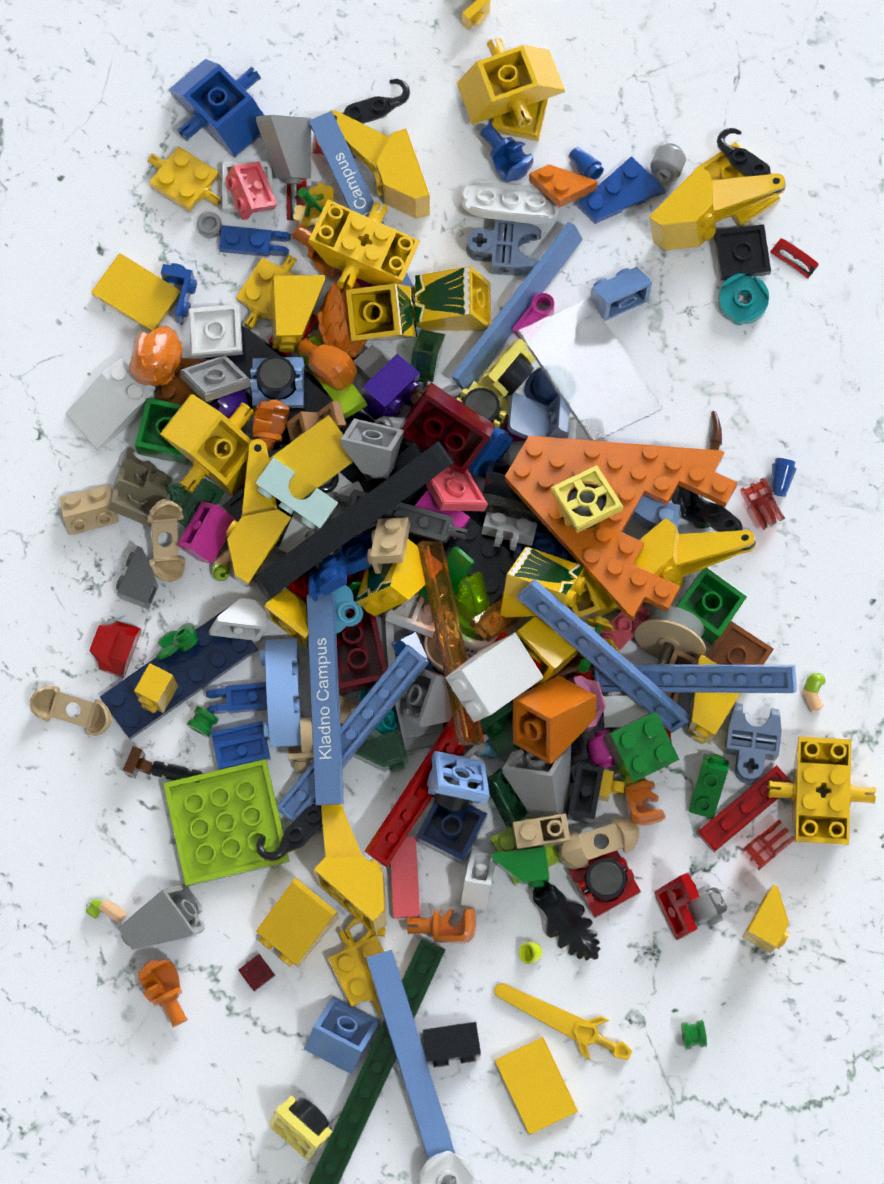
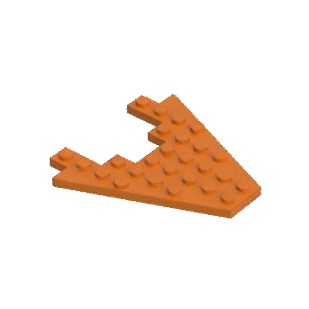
M528 436L505 475V482L580 565L585 566L584 570L632 621L644 601L668 612L680 590V586L634 565L644 548V542L623 533L643 495L667 506L677 487L681 486L726 507L738 483L716 472L725 454L721 450ZM597 465L622 503L623 511L601 521L596 527L584 529L576 533L573 526H566L564 517H560L557 508L558 503L551 493V487ZM583 482V484H592V485H594V486H598V485H595V484H593V483Z

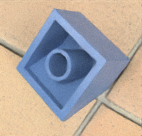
M638 267L630 270L625 268L611 279L603 278L594 283L591 288L590 297L602 320L606 321L648 302L652 282Z
M333 996L314 1025L304 1050L352 1074L381 1020L356 1007L350 1008L348 1003Z

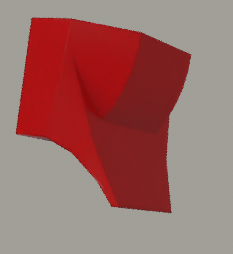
M119 621L109 625H99L89 650L97 660L99 670L125 678L142 629Z

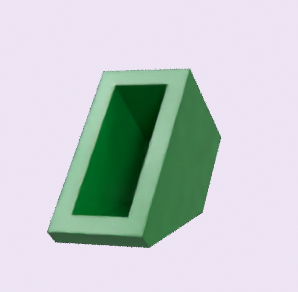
M546 847L492 853L493 863L520 884H528V888L544 887V882H548L550 879Z

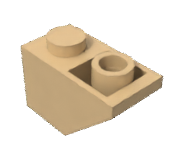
M566 814L513 822L512 825L516 850L547 848L570 841Z

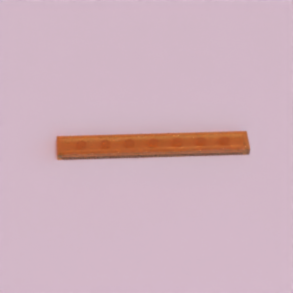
M422 541L417 545L458 744L480 745L484 743L480 720L473 722L446 680L449 674L467 661L444 546L442 542Z

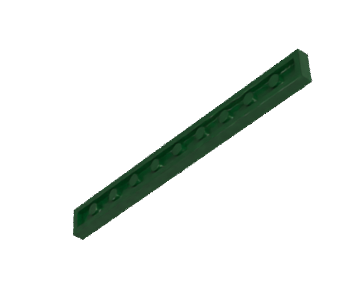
M422 938L402 979L413 1019L416 1017L446 949ZM383 1020L309 1184H339L396 1060L385 1020Z

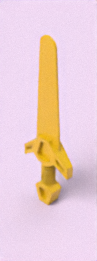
M500 983L494 988L495 995L501 1000L575 1040L581 1055L589 1060L591 1059L587 1045L593 1043L599 1044L604 1049L607 1048L606 1050H611L614 1058L628 1060L632 1053V1050L623 1041L614 1043L615 1041L612 1042L607 1037L600 1036L596 1026L609 1021L602 1016L585 1020L507 984Z

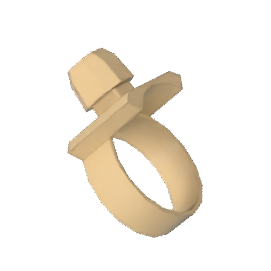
M312 717L300 718L301 745L288 746V760H294L295 769L298 773H304L310 766V759H314Z

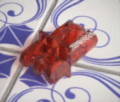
M761 478L760 482L756 484L751 483L750 487L746 489L744 487L740 489L741 495L748 506L747 509L752 510L762 530L768 528L767 523L770 526L776 524V518L778 521L785 519L773 497L774 491H771L764 478ZM764 489L766 494L761 495L759 490ZM754 494L756 499L751 500L749 495Z
M780 819L742 849L743 852L746 851L751 856V861L754 860L757 863L758 870L762 869L795 841L794 835H792L778 848L773 849L772 846L789 832L787 827L783 828L769 841L765 839L782 824ZM756 842L761 847L758 852L752 847ZM764 851L769 856L765 861L760 856Z

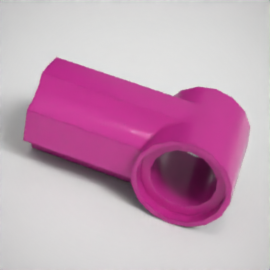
M539 293L533 298L530 307L512 328V332L517 338L530 344L544 324L553 318L555 308L553 297L547 293ZM546 304L550 308L547 311H540L537 309V306Z

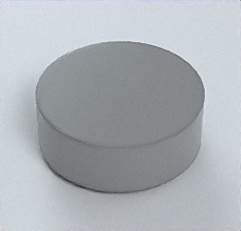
M205 212L199 216L197 228L200 235L205 238H215L221 233L222 221L216 213Z

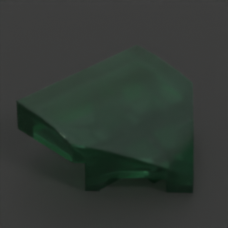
M206 478L200 481L193 493L188 492L184 489L185 486L182 487L179 483L166 485V491L170 494V500L182 508L184 518L177 522L187 528L202 501L218 505L225 491Z
M502 768L487 778L489 794L506 827H511L513 822L520 821L528 811L506 779Z

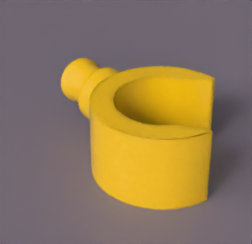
M355 918L350 922L348 929L350 930L360 921ZM368 929L367 934L359 941L363 942L375 935ZM382 929L377 936L385 937L386 929Z

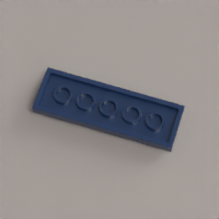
M226 609L196 629L198 641L192 648L187 651H182L179 648L172 655L160 660L154 658L100 696L130 740L258 651V647L252 640L209 635V630L213 623ZM149 663L172 674L178 684V688L164 713L157 710L155 713H151L141 707V703L134 692Z

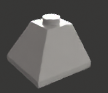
M354 419L341 438L340 444L362 473L368 474L375 479H388L396 462L404 430Z

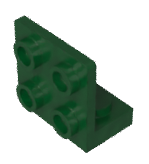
M513 700L490 716L478 721L479 729L484 735L486 734L489 737V743L504 764L512 752L522 749L513 744Z

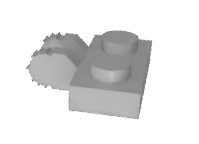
M487 512L481 534L496 537L494 546L500 547L503 539L509 540L510 550L515 551L517 543L532 546L537 523L526 519L508 517L501 513Z

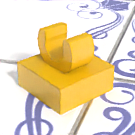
M603 771L598 800L608 802L610 793L623 796L625 783L612 781L613 771Z

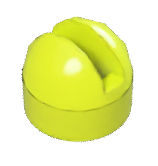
M536 942L523 943L519 948V957L525 964L536 963L542 957V948Z

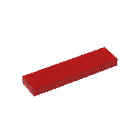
M778 765L697 831V834L714 853L779 799L776 797L768 798V791L770 790L768 789L769 781L792 783Z

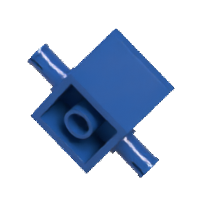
M204 59L169 89V92L193 115L181 127L177 128L180 136H184V140L189 141L202 128L207 129L234 158L237 157L261 136L256 116H263L264 114L253 97L247 92L251 86L261 80L257 71L253 72L255 69L250 67L235 80L220 64Z

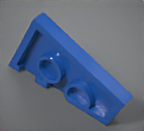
M631 156L597 186V190L583 198L578 203V208L596 224L621 213L626 208L640 205L649 198L663 195L666 193V189Z

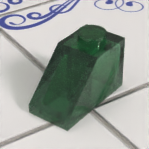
M420 330L412 351L410 364L420 373L419 382L434 381L445 334Z
M399 730L366 740L353 756L383 772L389 770L390 773H395L405 769L404 765L409 764Z

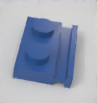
M342 552L328 555L321 561L318 569L314 570L313 567L309 569V595L314 602L318 600L320 594L326 596L347 584V559Z
M263 721L211 732L219 770L263 759H271L267 738L264 737Z

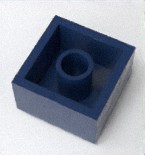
M434 800L416 835V842L464 865L487 820L488 813L472 805L463 811H452L444 808Z

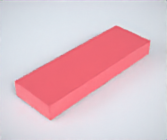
M406 837L391 860L394 919L420 917L416 837Z

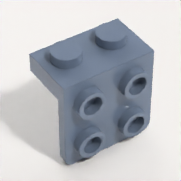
M560 392L547 407L523 395L513 393L510 396L508 430L525 439L528 436L566 438L570 430L568 425V417L571 412L569 407L570 396Z

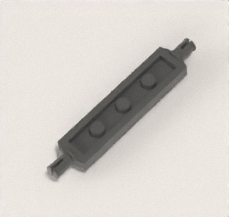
M354 489L349 496L335 492L332 499L348 509L368 493ZM402 502L378 518H409L410 534L446 543L450 536L466 540V535H468V529L454 526L453 517Z

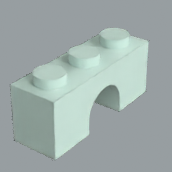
M273 457L256 481V484L260 486L257 491L268 499H271L272 496L281 501L279 506L291 515L294 511L303 516L300 521L311 529H314L315 526L321 528L338 502L318 488L307 499L300 500L293 497L289 491V482L295 472Z

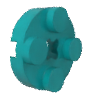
M746 274L733 275L724 282L718 296L720 310L726 318L736 325L753 323L759 320L767 310L769 291L765 283L756 276H745ZM739 294L750 297L748 304L738 301Z

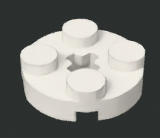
M445 1151L431 1157L424 1164L418 1175L420 1184H440L444 1175H453L451 1178L452 1184H473V1179L475 1180L474 1171L470 1164L462 1156L451 1151Z

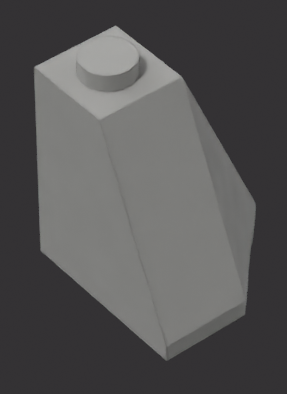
M282 115L256 116V122L276 179H286V184H301V179H311V127L309 125L311 118Z
M423 669L401 696V698L406 700L407 708L403 710L405 720L421 727L449 722L461 705L460 700L446 680V676Z
M571 745L551 764L527 751L524 752L522 749L512 752L502 771L531 817L535 819L567 813L569 809Z
M185 884L160 891L117 928L121 933L124 943L130 946L132 950L190 937L205 930L204 922L199 921L198 917L202 912L201 904Z

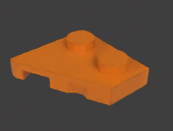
M550 164L529 173V182L559 208L597 190L598 182L595 179Z

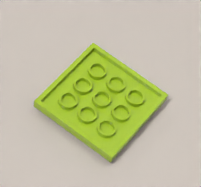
M266 759L163 783L186 887L290 862L288 853L276 861L265 860L260 857L256 848L260 836L265 835L263 848L268 852H273L279 847L284 835Z

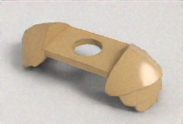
M167 499L158 501L151 508L148 515V523H151L153 559L149 560V564L157 578L166 582H174L180 579L185 571V558L179 556L177 546V521L183 520L184 516L182 508L175 502ZM163 532H168L172 536L171 543L165 547L160 546L158 543L159 535Z
M58 686L41 687L30 698L31 712L37 718H42L45 722H49L54 717L85 727L86 735L93 736L101 735L112 724V715L102 701L95 699V702H91L60 692V687ZM75 702L80 706L81 712L78 717L73 718L67 714L66 708L69 703Z
M612 818V824L580 835L576 831L571 832L570 841L559 845L558 857L567 868L578 869L588 867V860L620 849H623V852L627 854L636 847L640 828L625 818ZM603 834L607 837L608 846L605 849H598L594 845L593 840L596 835Z

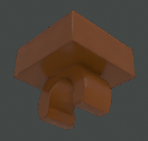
M133 746L123 772L133 778H136L138 771L150 775L153 764L144 759L146 754L142 749Z

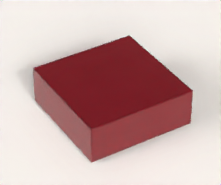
M260 954L238 969L254 992L276 976Z

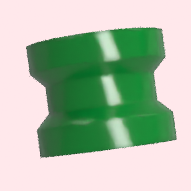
M196 707L193 719L189 720L186 725L200 735L209 738L211 728L218 723L219 718L201 707Z
M699 1020L695 1024L681 1023L682 1040L685 1050L697 1045L701 1048L707 1047V1036L703 1020Z

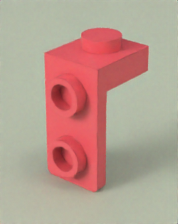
M642 604L633 621L621 611L609 623L613 626V632L601 631L599 636L606 639L611 638L620 651L635 636L636 627L641 622L649 619L650 611Z

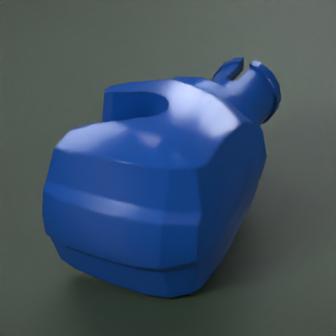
M492 124L486 125L480 131V135L492 147L490 157L494 162L497 173L504 182L521 180L527 175L534 161L531 153L525 154L522 150L526 143L515 141L512 137L504 139Z

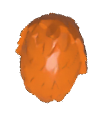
M333 281L330 290L325 295L320 312H317L322 340L324 344L337 347L346 352L350 357H356L357 352L365 346L367 341H351L346 291H344L347 281L342 289L337 286L336 281ZM355 281L353 289L361 288L359 283Z
M165 325L158 327L149 334L142 331L133 343L131 361L129 363L130 373L138 383L145 386H163L173 380L172 378L175 377L174 371L179 366L183 353L182 341L179 340L176 331Z

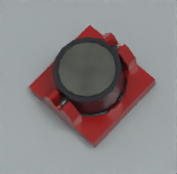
M618 851L588 860L589 866L586 868L568 871L594 918L641 893L634 880L635 877L632 870L629 869L627 861L620 856Z

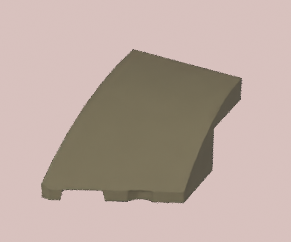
M128 446L121 462L107 509L151 527V523H148L150 510L158 501L167 498L172 478L157 469L150 461H141L134 455L135 450Z

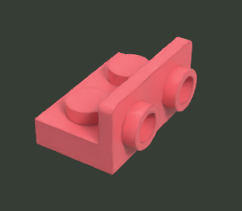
M260 161L234 165L226 176V186L231 191L235 201V208L240 213L242 220H248L252 213L274 210L278 205Z

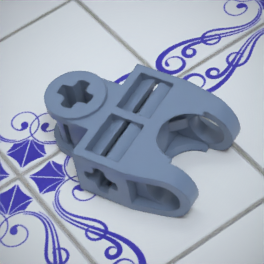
M495 219L494 230L475 229L469 233L466 252L474 261L491 262L490 274L528 275L538 261L524 255L519 250V247L522 244L529 243V241L541 239L542 230L529 223ZM504 232H506V241H504ZM477 243H482V247H477ZM502 253H505L504 263H502Z
M735 704L726 731L724 753L737 755L735 775L740 782L744 784L755 783L763 773L765 759L777 760L782 733L779 709L771 708L768 721L764 725L756 727L747 722L745 713H743V704ZM747 764H751V768L754 769L752 773H748V769L745 768Z

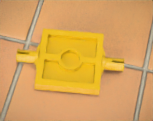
M180 146L166 160H162L154 153L149 156L147 162L158 168V172L149 182L150 187L188 212H191L197 203L204 199L215 206H218V203L220 204L222 197L211 191L212 185L219 178L217 170Z
M288 255L282 266L275 265L263 257L261 258L236 296V301L246 306L251 312L243 323L245 327L249 325V329L252 330L259 318L272 322L270 290L273 276L292 275L290 270L297 262L295 257L292 258V255Z
M347 928L339 932L345 948L341 952L329 957L328 962L350 1008L362 1002L372 1001L378 1015H381V1007L365 958L382 953L384 950L377 936H373L363 942H355Z

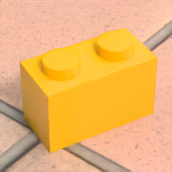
M149 663L134 692L141 703V707L151 713H155L156 710L164 713L178 688V684L172 674Z

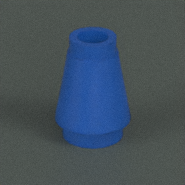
M580 147L574 148L569 153L568 157L580 175L597 180L603 174L604 168L602 163Z
M775 458V463L772 464V495L786 497L797 470L795 468V461Z

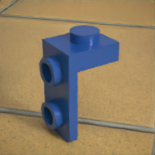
M171 263V265L163 264L161 269L162 279L168 283L183 286L175 312L176 322L182 324L184 317L188 318L189 308H191L189 298L191 294H195L197 280L194 278L193 271L185 269L183 265Z

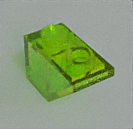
M478 571L470 577L465 576L460 581L457 587L459 592L448 602L446 607L449 610L444 617L448 622L455 620L459 625V630L468 637L477 631L476 628L485 621L491 610L483 576Z

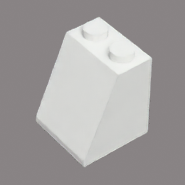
M513 633L482 648L449 674L446 680L473 722L490 716L540 681L543 675L517 634Z

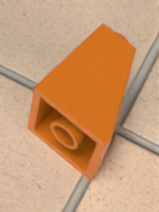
M557 676L518 695L513 699V744L548 764L553 763L596 719V695L561 676Z

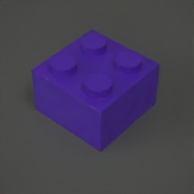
M397 353L362 387V397L367 403L363 410L375 421L383 416L398 417L401 412L400 409L405 404L409 406L412 403L410 398L418 390L420 373Z

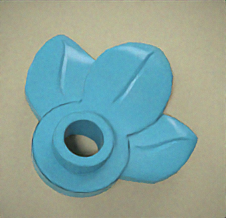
M344 585L331 592L335 594L336 634L340 633L346 626L352 627L359 624L363 618V609L354 601L352 590ZM349 609L355 611L353 618H347L346 612Z

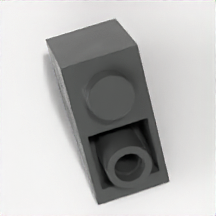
M137 546L135 552H131L127 558V571L124 576L121 575L119 577L116 589L120 599L149 610L159 586L143 548Z

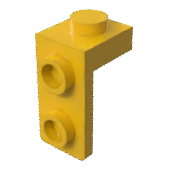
M472 0L474 3L462 12V24L468 30L474 25L479 26L485 20L486 15L490 13L491 0Z

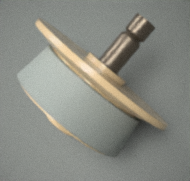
M671 606L669 611L666 612L656 607L651 610L649 619L641 622L636 627L634 635L637 643L648 654L658 658L657 664H668L672 651L675 648L698 660L701 655L704 656L706 653V646L701 639L704 634V625L695 615L684 609Z

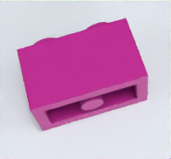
M202 501L177 546L196 560L213 564L228 538L226 536L227 529L233 520H237L218 505Z

